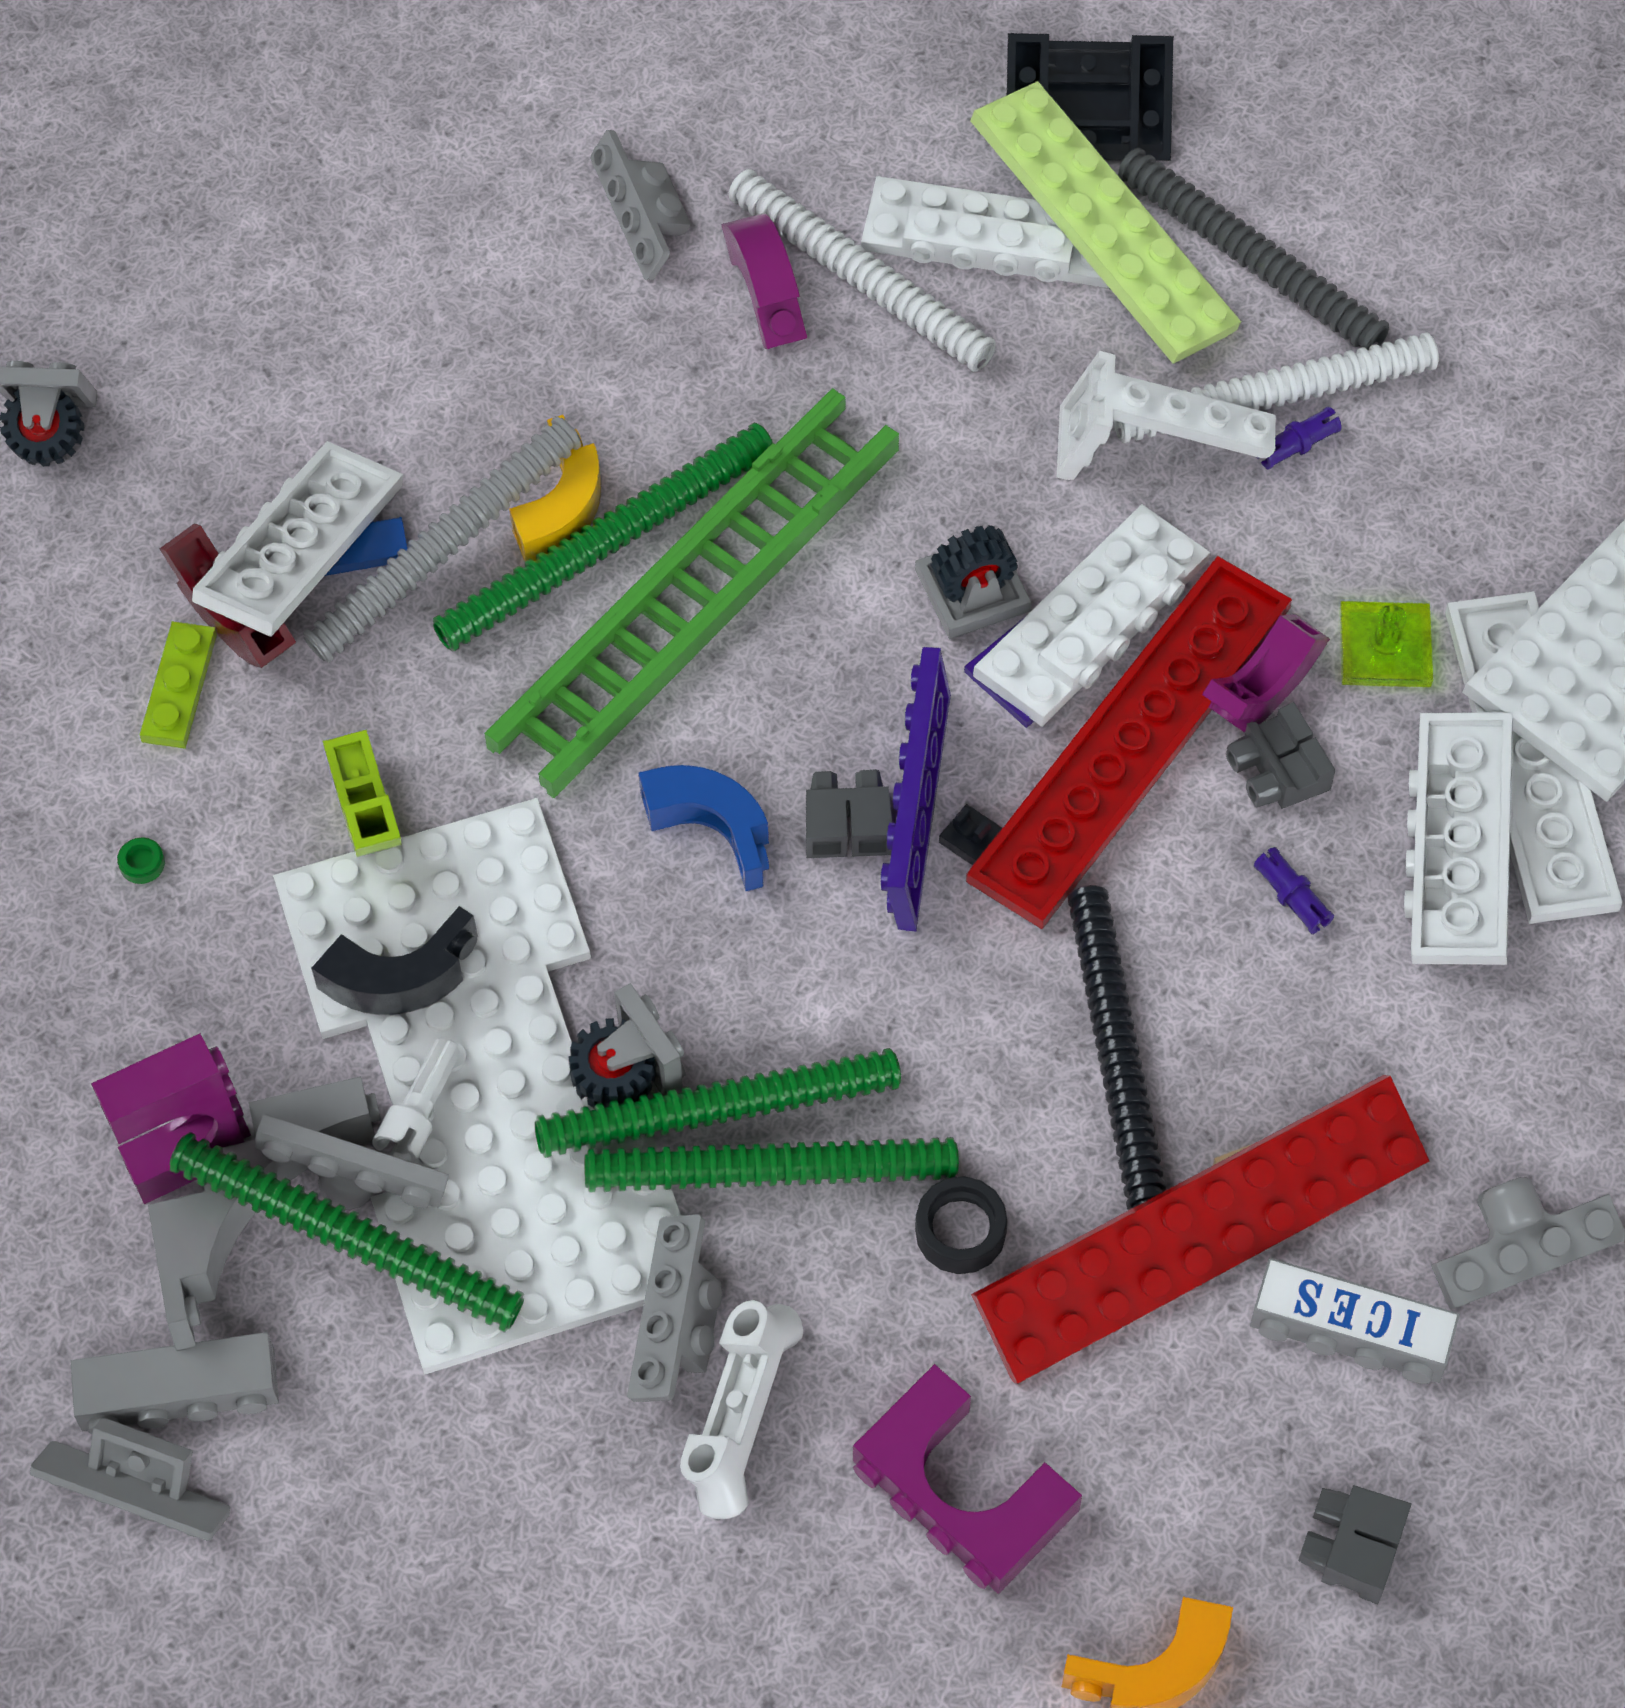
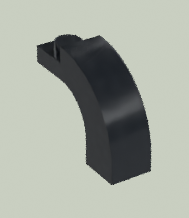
M458 906L426 944L414 952L396 957L372 954L341 934L311 968L316 987L339 1004L363 1013L394 1015L425 1008L448 995L463 981L459 959L467 958L477 943L478 935L474 915Z

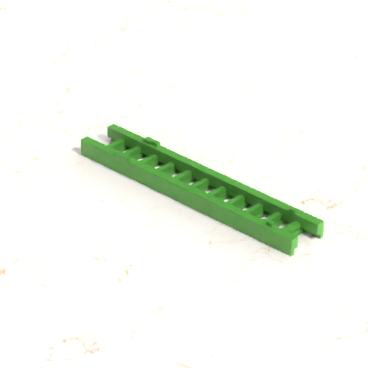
M832 388L776 444L772 443L752 463V468L484 733L487 749L492 753L497 752L500 754L522 732L554 756L538 775L540 785L547 790L548 795L555 798L899 451V433L885 425L859 452L855 451V448L825 430L846 409V397ZM811 443L845 465L831 480L797 458ZM783 471H786L817 493L803 508L769 486ZM755 499H758L789 521L774 537L741 514ZM727 527L760 549L746 565L713 543ZM699 555L732 578L717 594L684 571ZM670 584L703 606L689 622L656 600ZM641 613L674 636L659 653L626 629ZM610 644L643 667L630 682L597 659ZM581 673L614 697L600 712L567 689ZM551 703L583 725L576 731V736L570 742L537 718Z

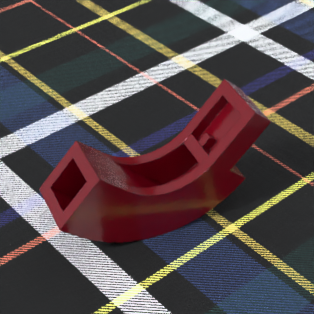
M194 523L159 548L179 579L176 584L189 603L208 626L215 627L217 635L243 660L251 665L263 668L296 643L285 623L270 637L192 602L193 588L213 567L214 561L219 554L201 525Z

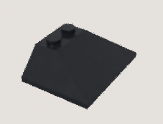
M1008 33L1006 96L1038 81L1104 160H1123L1130 151L1142 148L1146 155H1152L1156 161H1171L1174 36L1132 35L1130 42L1049 41V34Z

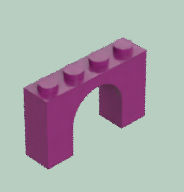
M201 1033L91 1083L118 1144L171 1121L118 1146L124 1164L143 1204H147L197 1180L195 1177L191 1180L184 1178V1172L181 1170L177 1174L170 1171L169 1163L172 1153L182 1136L192 1132L196 1135L197 1141L204 1138L210 1142V1147L212 1148L216 1145L223 1148L244 1143V1139L251 1136L243 1118V1110L236 1097V1090L228 1075L229 1070L217 1046L208 1049Z
M934 1364L853 1445V1462L855 1463L853 1470L869 1487L875 1488L879 1485L892 1497L889 1500L891 1506L902 1518L909 1522L915 1518L929 1530L926 1533V1537L938 1551L944 1555H948L952 1551L966 1565L963 1567V1570L973 1583L982 1589L989 1585L996 1593L1000 1594L1079 1512L1082 1495L1044 1462L1007 1501L990 1510L978 1512L964 1511L942 1501L928 1484L924 1466L932 1450L970 1412L971 1396Z

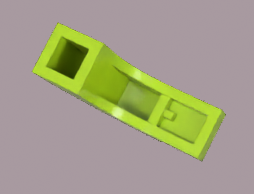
M367 729L322 741L356 857L401 846L398 826L388 794L386 795Z

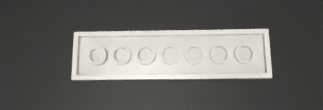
M1534 591L1447 603L1445 614L1464 685L1539 609ZM1468 697L1472 713H1489ZM1513 731L1510 855L1529 924L1619 912L1622 906V899L1591 790Z

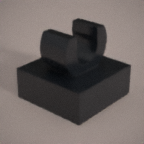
M966 804L939 835V843L971 865H974L1002 827Z

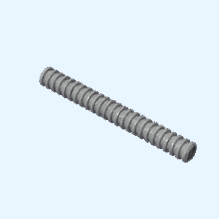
M554 417L551 421L552 426L545 425L542 427V434H534L531 437V444L524 443L521 445L522 451L520 453L513 452L510 462L504 460L500 464V470L493 469L490 472V479L483 478L480 480L481 486L479 488L472 487L470 489L471 495L469 497L463 495L459 499L460 504L458 506L452 504L449 507L450 513L448 515L442 513L439 516L440 521L438 523L431 522L428 525L429 531L427 533L421 531L418 534L419 539L417 541L410 540L407 550L400 549L397 552L399 557L396 559L389 558L387 560L388 566L386 568L380 566L375 577L369 575L366 578L367 584L365 586L359 584L354 595L348 593L345 596L346 602L344 604L338 602L333 613L327 611L324 614L325 620L323 622L320 620L314 622L315 628L312 631L306 629L303 632L304 640L314 653L323 661L330 663L334 659L333 653H342L345 643L351 645L354 642V635L364 634V627L366 625L372 627L375 624V617L379 616L382 618L385 616V609L387 607L393 609L396 606V599L403 600L406 598V591L408 589L414 591L417 588V581L424 582L427 580L426 574L429 571L435 573L438 570L437 564L439 562L445 564L448 561L447 556L449 554L456 555L458 553L457 547L459 545L466 546L469 543L468 538L470 536L475 538L479 535L478 529L480 527L486 529L489 526L488 520L498 519L500 510L507 511L510 508L509 502L520 500L519 494L521 492L527 494L530 491L529 485L531 483L537 485L540 482L541 475L548 476L551 473V466L558 467L561 464L560 459L562 457L569 458L572 448L578 450L581 447L580 437L574 428L563 418Z

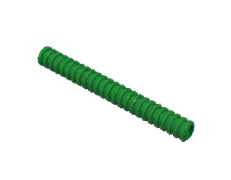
M886 1048L880 1055L877 1051L869 1052L868 1057H864L860 1053L854 1056V1060L844 1056L840 1058L838 1063L834 1059H829L823 1066L820 1062L812 1063L811 1068H807L803 1064L797 1067V1071L787 1067L783 1069L781 1074L776 1070L770 1071L766 1077L762 1073H756L754 1079H750L747 1075L740 1077V1082H735L733 1078L725 1081L724 1085H721L719 1081L712 1082L709 1088H706L704 1084H699L696 1090L693 1091L690 1087H684L682 1093H677L673 1089L668 1091L667 1096H663L661 1092L654 1093L652 1099H648L646 1095L640 1096L636 1102L632 1098H626L624 1104L621 1105L617 1101H611L609 1107H604L602 1103L596 1104L595 1110H590L585 1106L581 1107L579 1113H575L573 1109H569L564 1116H560L558 1112L552 1113L551 1118L548 1119L544 1115H538L534 1122L535 1135L540 1153L543 1154L544 1158H549L552 1156V1152L557 1151L559 1155H564L567 1149L570 1148L574 1152H580L581 1146L585 1145L588 1149H594L596 1143H601L605 1147L611 1144V1140H616L618 1144L625 1142L626 1137L636 1141L640 1139L642 1134H645L647 1138L654 1137L657 1131L661 1135H667L669 1129L673 1128L676 1132H682L684 1126H689L691 1130L697 1129L698 1123H703L705 1127L713 1124L714 1120H717L719 1124L727 1122L729 1117H732L734 1121H739L744 1114L748 1118H754L756 1112H761L764 1116L769 1115L771 1109H775L777 1113L785 1110L786 1106H789L791 1110L799 1108L801 1103L806 1107H810L816 1100L820 1104H826L828 1098H832L836 1102L842 1100V1095H846L851 1099L856 1097L857 1092L867 1096L873 1089L877 1093L884 1092L885 1087L897 1090L901 1083V1071L896 1054L892 1049Z
M192 1132L182 1136L177 1143L169 1163L171 1172L177 1174L181 1170L184 1172V1178L191 1180L195 1177L197 1178L198 1185L204 1187L209 1184L211 1185V1191L215 1193L222 1190L225 1192V1198L231 1200L236 1197L238 1198V1203L242 1206H246L249 1203L252 1205L254 1212L265 1211V1216L268 1219L272 1220L276 1216L279 1218L281 1225L286 1226L290 1223L293 1225V1230L297 1233L305 1230L307 1231L306 1236L313 1240L317 1236L320 1238L322 1245L327 1246L331 1243L334 1245V1250L339 1253L344 1249L348 1251L347 1256L349 1258L355 1259L358 1256L362 1258L361 1263L366 1266L373 1263L375 1264L376 1271L381 1273L385 1269L389 1271L388 1276L392 1279L400 1276L403 1278V1284L409 1286L411 1283L417 1285L416 1290L421 1293L425 1289L429 1290L430 1297L437 1299L441 1296L444 1298V1304L450 1306L452 1303L458 1305L457 1309L461 1312L468 1309L472 1311L471 1316L478 1319L480 1316L486 1318L485 1323L491 1326L495 1322L499 1324V1330L504 1333L508 1329L510 1330L524 1303L523 1292L517 1290L514 1294L509 1291L510 1286L507 1284L499 1287L496 1285V1279L490 1277L488 1280L482 1278V1272L478 1270L474 1273L468 1272L469 1267L462 1264L458 1267L454 1265L455 1260L448 1257L444 1260L441 1258V1253L436 1250L431 1254L427 1252L428 1247L421 1244L417 1247L413 1245L414 1240L409 1237L402 1240L400 1239L399 1232L395 1230L391 1234L386 1232L387 1227L380 1224L375 1227L373 1226L372 1219L366 1217L364 1220L359 1219V1213L356 1211L348 1214L345 1212V1206L339 1204L334 1207L332 1206V1200L327 1197L321 1201L318 1199V1193L311 1191L307 1194L304 1192V1186L300 1184L292 1187L289 1179L284 1178L280 1181L277 1179V1173L271 1171L266 1174L264 1173V1168L260 1165H256L253 1168L250 1166L251 1162L248 1159L243 1158L239 1161L237 1160V1155L231 1151L226 1155L223 1153L221 1146L216 1145L212 1148L210 1147V1142L204 1138L197 1141L196 1135Z
M938 1137L931 1138L930 1143H925L923 1138H917L915 1143H910L908 1138L901 1139L900 1144H895L894 1139L886 1140V1144H880L879 1140H872L871 1145H866L864 1140H858L856 1145H851L849 1141H842L841 1146H836L834 1141H828L826 1146H821L820 1142H812L811 1147H806L804 1142H798L797 1147H791L790 1143H783L782 1148H776L774 1143H768L767 1148H761L760 1144H753L752 1149H746L745 1144H739L737 1149H731L730 1145H723L722 1150H716L714 1145H709L707 1150H701L700 1146H693L692 1151H686L684 1146H679L677 1151H670V1147H663L662 1152H655L654 1147H648L647 1152H640V1148H633L632 1153H625L624 1148H618L617 1153H610L609 1149H603L602 1154H595L594 1149H588L587 1154L584 1156L585 1187L588 1188L589 1193L595 1192L598 1187H603L604 1192H610L611 1187H618L619 1191H626V1186H633L634 1191H640L641 1186H648L649 1190H656L657 1185H663L664 1190H670L672 1185H678L679 1189H686L687 1184H693L694 1189H700L702 1184H708L709 1188H716L717 1183H723L724 1188H730L732 1183H738L739 1187H746L747 1182H753L754 1187H760L762 1182H768L769 1186H776L777 1181H783L784 1186H790L792 1181L798 1180L799 1185H806L807 1180H813L814 1185H818L824 1179H827L829 1184H835L837 1179H842L844 1184L851 1183L853 1178H857L859 1183H865L867 1178H872L873 1182H881L882 1177H887L888 1182H895L896 1177H902L903 1181H910L911 1176H916L918 1181H924L926 1176H931L933 1180H940L941 1175H946L947 1178L956 1177L959 1169L958 1146L953 1137H947L945 1142H940Z

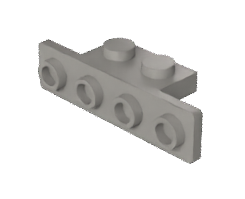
M606 130L590 158L645 280H654L670 256V250L663 235H684L690 228L691 223L664 164L660 162L628 160L616 131Z
M699 1214L666 1216L659 1220L627 1397L633 1402L672 1400L675 1395L679 1367L690 1373H706L709 1354L714 1347L713 1331L717 1308H719L722 1301V1282L698 1263L705 1227V1219Z
M104 1417L93 1427L90 1454L57 1441H52L33 1461L30 1468L31 1476L47 1481L52 1485L69 1489L93 1498L98 1502L112 1505L139 1515L144 1519L155 1521L184 1532L189 1536L198 1537L206 1541L214 1537L230 1514L229 1505L187 1490L193 1450Z

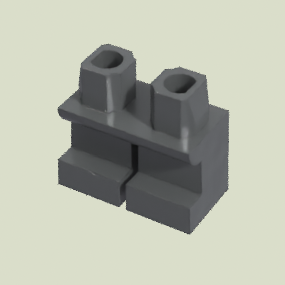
M1294 702L1279 708L1276 717L1261 724L1256 722L1247 723L1245 736L1227 745L1226 759L1233 771L1239 773L1256 766L1260 772L1259 775L1248 779L1246 783L1248 796L1255 807L1277 801L1281 809L1331 791L1335 768L1316 737L1313 738L1312 730Z
M860 770L855 773L856 788H838L837 774L832 771L813 773L811 788L806 790V858L847 857L846 817H850L852 857L891 855L892 850L887 848V830L889 823L892 822L889 786L883 787L879 770Z
M1353 1485L1350 1495L1341 1491L1322 1488L1313 1518L1339 1528L1335 1540L1308 1531L1298 1561L1314 1570L1322 1572L1321 1582L1328 1585H1341L1360 1593V1598L1378 1605L1412 1503Z

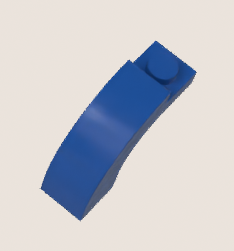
M665 766L638 773L640 794L651 831L681 824L708 826L722 834L731 845L745 891L763 887V871L769 870V861L764 846L769 844L768 822L758 802L743 786L719 772L696 766Z

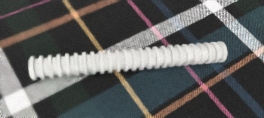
M752 169L741 172L734 179L729 190V199L733 203H739V206L743 210H748L752 216L761 213L767 214L781 237L787 238L791 244L797 245L801 251L807 252L811 258H817V261L821 265H827L828 270L831 272H837L839 278L847 279L849 285L857 286L859 292L867 293L869 299L877 300V304L882 308L887 307V311L890 314H897V318L900 321H907V325L910 328H917V332L920 335H927V339L930 342H937V346L941 350H947V353L951 357H957L961 364H968V368L973 372L984 368L991 360L996 347V341L992 337H986L982 330L975 331V326L972 323H965V319L962 316H955V312L952 309H945V305L942 302H935L932 295L925 294L922 288L915 287L912 281L905 280L902 274L895 273L892 267L885 266L882 260L875 259L872 253L865 252L862 246L855 245L852 239L845 238L842 232L835 231L832 225L825 224L822 218L815 217L812 211L806 210L802 204L796 203L792 197L786 196L782 190H776L772 183H767L762 176H757ZM983 359H986L980 367H977Z
M1428 332L1420 334V338L1413 335L1409 336L1407 341L1400 338L1395 340L1394 344L1390 341L1384 342L1382 347L1375 344L1371 345L1369 350L1365 347L1357 349L1356 353L1349 350L1344 353L1343 357L1337 353L1333 354L1330 360L1326 356L1319 358L1318 362L1314 359L1308 360L1305 366L1299 362L1295 363L1292 369L1288 365L1281 367L1279 372L1273 368L1268 370L1267 375L1261 371L1257 372L1254 378L1250 374L1244 375L1241 381L1235 377L1230 379L1229 384L1223 380L1217 382L1216 387L1211 383L1206 384L1203 390L1198 386L1193 387L1191 393L1259 410V407L1268 410L1272 407V404L1280 407L1284 405L1285 401L1293 404L1297 402L1298 398L1302 401L1308 400L1310 395L1318 398L1323 395V392L1331 395L1335 393L1336 389L1343 392L1348 390L1349 386L1353 389L1359 388L1361 383L1368 386L1372 385L1374 380L1378 383L1386 381L1387 377L1394 380L1399 377L1400 373L1406 377L1411 375L1412 371L1419 374L1424 372L1425 368L1429 371L1435 370L1439 362V353L1434 338ZM1113 420L1116 435L1124 444L1129 443L1131 437H1134L1137 441L1143 439L1144 434L1149 438L1156 436L1157 431Z

